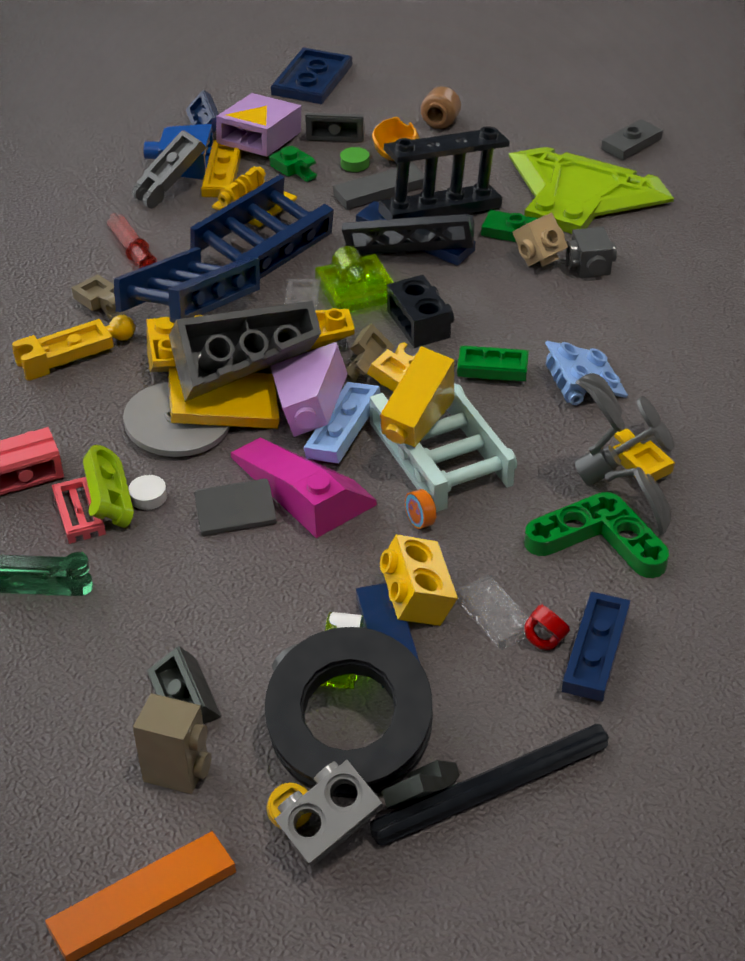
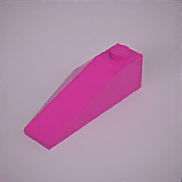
M261 437L230 452L231 458L254 480H269L272 497L315 538L324 535L377 505V500L355 480Z

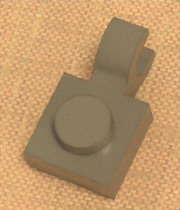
M97 274L71 288L73 298L91 311L102 308L110 320L117 315H125V312H116L114 284Z
M372 323L362 329L350 348L357 355L346 367L347 378L353 383L360 374L366 375L371 364L387 349L392 351L395 347Z

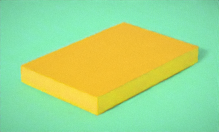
M169 367L168 383L171 423L278 429L280 419L273 374L253 373L185 402L177 368Z

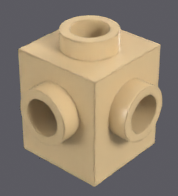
M552 212L512 232L518 244L519 253L525 259L528 267L539 261L542 267L560 259L557 254L558 252L568 248L564 233L558 226Z

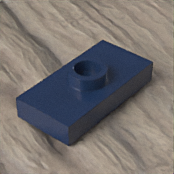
M203 90L187 107L186 112L191 125L212 124V132L214 133L216 131V116L219 113L211 94Z

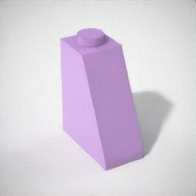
M336 342L270 366L282 409L294 437L326 426L330 421L348 374Z

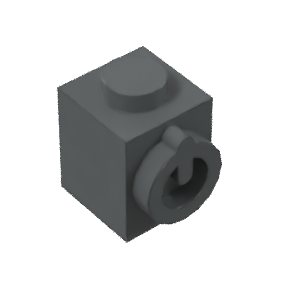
M595 227L572 230V240L566 242L568 248H566L568 267L570 269L575 268L579 278L611 275L612 262H615L617 259V250L615 243L610 242L605 228Z

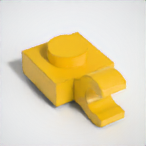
M629 429L615 433L614 437L620 444L613 446V448L619 447L634 438L635 435ZM651 440L644 444L639 442L618 455L619 459H621V465L625 469L640 467L645 474H651L655 481L671 474L675 462Z

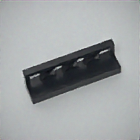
M462 214L342 223V233L349 256L473 248L474 218L473 215Z

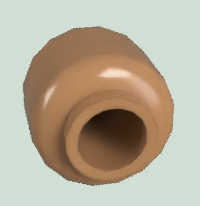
M441 86L434 88L428 93L421 104L423 120L427 125L436 129L450 126L461 111L460 98L449 87Z

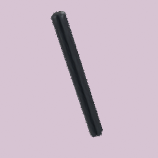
M601 724L591 725L373 819L370 822L372 837L378 845H385L606 748L608 746V734Z

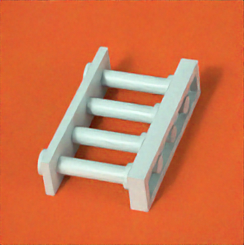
M454 382V401L447 409L451 416L438 420L422 440L459 428L462 429L468 438L432 450L423 448L420 443L416 447L405 443L398 444L382 434L380 414L388 399L383 393L370 396L371 426L417 490L424 489L431 495L435 503L436 512L448 508V492L451 491V487L493 472L497 474L507 488L513 486L514 469L517 468V459L512 449L506 448L467 399L459 384ZM478 450L485 459L447 473L444 470L440 471L436 463Z

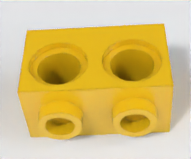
M396 534L388 549L384 550L381 555L380 570L384 574L389 590V599L393 603L397 619L441 626L458 597L438 541Z

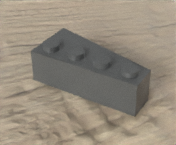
M313 301L176 319L169 334V339L185 402L310 350L321 334Z

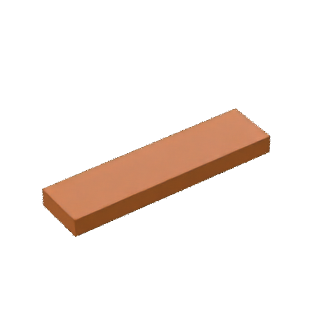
M211 831L46 919L45 923L65 961H76L235 874V863L214 832Z

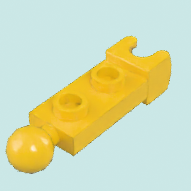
M123 314L115 316L107 326H104L102 321L97 319L39 339L32 335L12 343L15 362L17 366H23L26 380H34L50 374L49 369L113 348L112 338L119 341L128 340L135 333L136 326L133 319Z

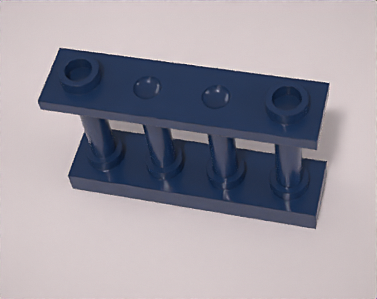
M279 174L190 227V249L198 247L202 251L210 246L232 262L247 256L258 257L261 279L332 234L334 209L323 204L317 209L308 212L284 196L285 177ZM277 205L298 220L290 225H286L267 211ZM256 219L276 234L264 239L245 226V224ZM233 232L254 248L241 253L222 238Z
M198 247L114 278L116 312L126 311L145 302L169 306L170 322L175 323L176 319L203 315L260 290L258 257L247 256L225 266L201 263V248Z

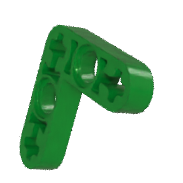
M610 492L595 494L528 522L525 527L524 546L531 554L537 556L551 555L601 534L640 576L656 578L663 575L667 570L669 550L666 545L622 498ZM569 520H578L582 522L584 525L582 527L573 528L567 526L565 522ZM628 530L636 533L638 536L635 538H624L618 533Z

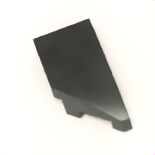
M436 760L407 774L408 779L382 790L387 808L403 807L447 788L460 775L456 762Z

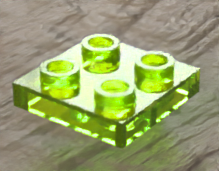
M344 246L334 253L332 264L315 268V279L332 308L349 309L351 313L355 310L387 303V284L393 283V280L376 254L361 257L355 247Z

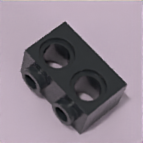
M424 275L387 284V311L414 348L451 338V323L454 322L453 310L449 304H445L439 296L437 288L434 285L431 286Z

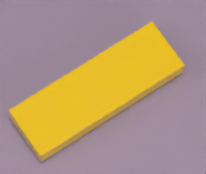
M213 140L201 187L202 197L218 198L220 190L236 179L243 150L217 143V140Z

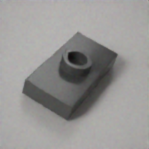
M640 119L602 139L601 149L624 160L662 139L663 130Z

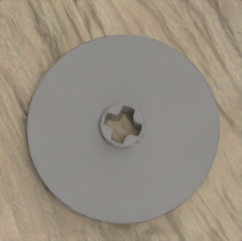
M168 382L149 386L135 394L127 403L123 415L125 431L137 446L154 454L171 457L190 456L207 451L220 443L230 426L171 423Z

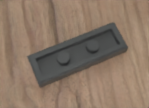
M414 163L410 164L407 192L423 188L424 173ZM397 168L334 185L333 194L346 210L395 196Z

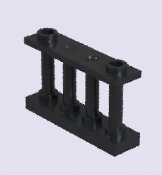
M485 126L475 131L413 140L401 138L396 142L385 143L383 150L397 163L395 196L391 199L379 200V213L386 220L461 215L501 208L503 197L489 184L493 150L509 147L510 140L497 128ZM481 151L477 183L474 186L462 187L466 153ZM453 155L450 187L447 190L435 192L438 157ZM426 159L423 191L417 195L407 196L410 161Z

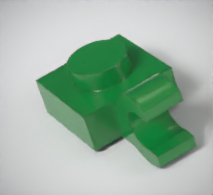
M294 146L283 147L280 151L269 156L270 166L288 177L297 174L306 182L317 177V174L310 169V166L316 164V160Z

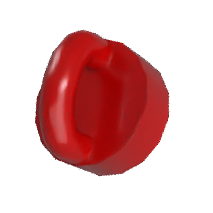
M543 604L535 608L524 624L526 638L531 644L542 650L555 648L570 632V626ZM537 624L552 635L549 640H544L535 633L534 627Z

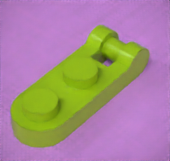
M93 445L83 457V465L91 497L89 515L101 520L105 517L112 519L114 525L126 528L132 521L134 510L122 462L110 449L101 445Z

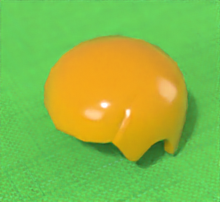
M399 117L383 120L374 128L372 133V139L378 153L383 158L391 161L394 160L383 150L385 143L396 142L401 138L420 139L412 122H409V125H407Z

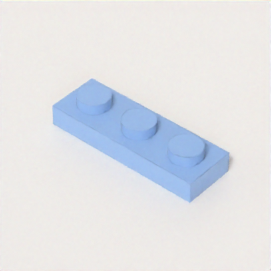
M347 382L340 392L328 425L315 429L303 447L306 458L339 464L370 416V396L380 394V387Z

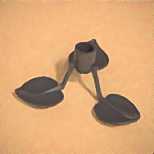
M595 373L586 374L579 378L575 384L584 388L592 396L612 427L595 445L589 448V453L575 460L576 469L588 486L603 478L610 482L619 477L635 476L652 508L660 536L667 531L672 515L669 503L651 474H645L640 467L616 471V467L621 465L619 454L654 434L664 451L669 452L673 450L674 441L672 435L661 421L655 407L646 397L641 396L637 399V405L642 417L650 428L615 449L610 445L603 447L617 431L621 432L625 429V424L621 417L622 409L612 389L603 377Z

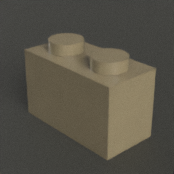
M151 693L133 726L143 782L192 794L199 779H204L207 776L212 759L211 753L207 752L206 739L208 728L206 725H203L201 705Z

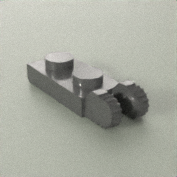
M182 130L143 172L144 175L136 182L137 184L134 185L131 191L133 197L138 201H142L143 205L149 209L158 206V203H161L164 199L165 192L170 189L206 149L205 145L185 130Z

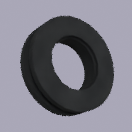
M361 627L334 628L319 632L301 641L280 661L272 674L266 691L265 718L275 753L285 769L296 780L310 789L317 784L314 777L324 767L333 761L341 765L345 760H348L374 793H379L400 782L415 768L428 746L432 732V693L422 665L402 643L382 632ZM356 674L370 677L383 685L393 699L395 710L392 722L383 736L366 747L351 750L328 747L316 739L306 725L305 712L308 700L318 686L336 676ZM341 784L332 793L334 797L355 798L358 795L357 789L350 784Z

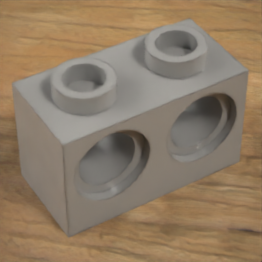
M345 760L341 765H338L335 761L328 764L314 777L317 784L304 795L300 791H296L278 807L281 814L274 820L311 867H314L383 809L380 799L348 760ZM350 784L357 789L358 795L352 805L340 807L333 803L332 793L337 786ZM306 813H314L321 818V828L312 837L300 836L296 830L298 819Z

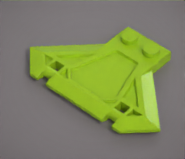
M549 147L509 153L510 160L535 197L525 209L524 216L541 218L552 212L563 232L572 234V230L588 228L596 216L674 202V197L657 176L648 174L645 177L636 175L637 171L568 152L562 155L556 154L555 149Z

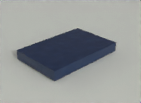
M303 47L271 85V95L323 104L353 65L352 56Z

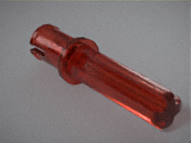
M110 214L111 218L107 221V225L125 248L127 258L134 261L139 269L158 262L156 257L149 251V244L146 240L139 238L123 215Z

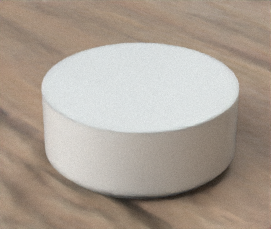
M155 475L140 476L134 479L128 487L132 505L141 510L158 508L167 499L166 484L163 479Z

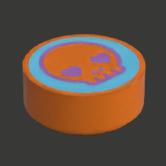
M424 489L407 493L405 509L412 525L417 529L433 525L436 520V507L431 495Z

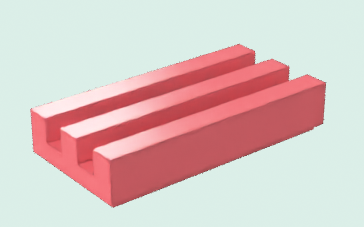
M86 477L52 485L55 501L69 544L75 543V537L80 535L83 536L84 540L90 539V533L96 531L98 536L106 535L103 519L93 517L94 521H86L76 488L83 487L88 505L90 506L91 497ZM64 491L69 492L79 525L72 526L62 494Z

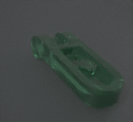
M73 552L66 557L0 554V593L65 596L87 595L93 589L92 576L88 573L90 569L88 557L83 552Z

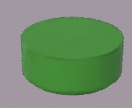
M360 147L344 149L340 153V165L349 172L363 171L370 165L369 152Z

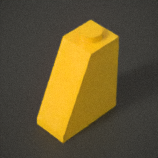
M420 347L380 414L382 434L395 443H405L412 447L417 446L454 401V359L425 347Z

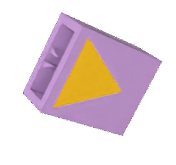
M251 93L216 116L217 143L267 157L301 133L302 105Z

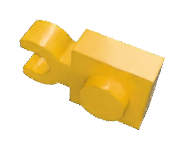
M402 342L398 345L395 353L387 349L371 364L367 374L377 380L382 386L394 392L415 355L410 356L404 351L408 344Z

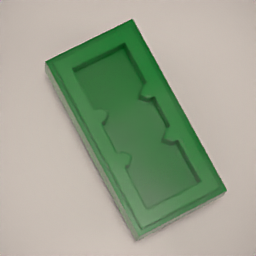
M490 210L481 226V236L516 242L512 232L538 218L524 216L520 213Z
M460 346L457 377L526 382L529 350Z

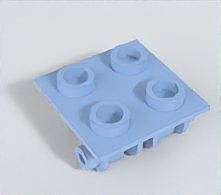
M548 340L545 342L550 351L546 358V367L551 372L557 387L561 390L567 403L578 405L583 401L587 391L578 384H575V382L590 373L603 377L615 396L627 398L628 394L620 383V378L614 373L607 361V356L603 352L594 348L588 350L575 347L568 342L556 343Z

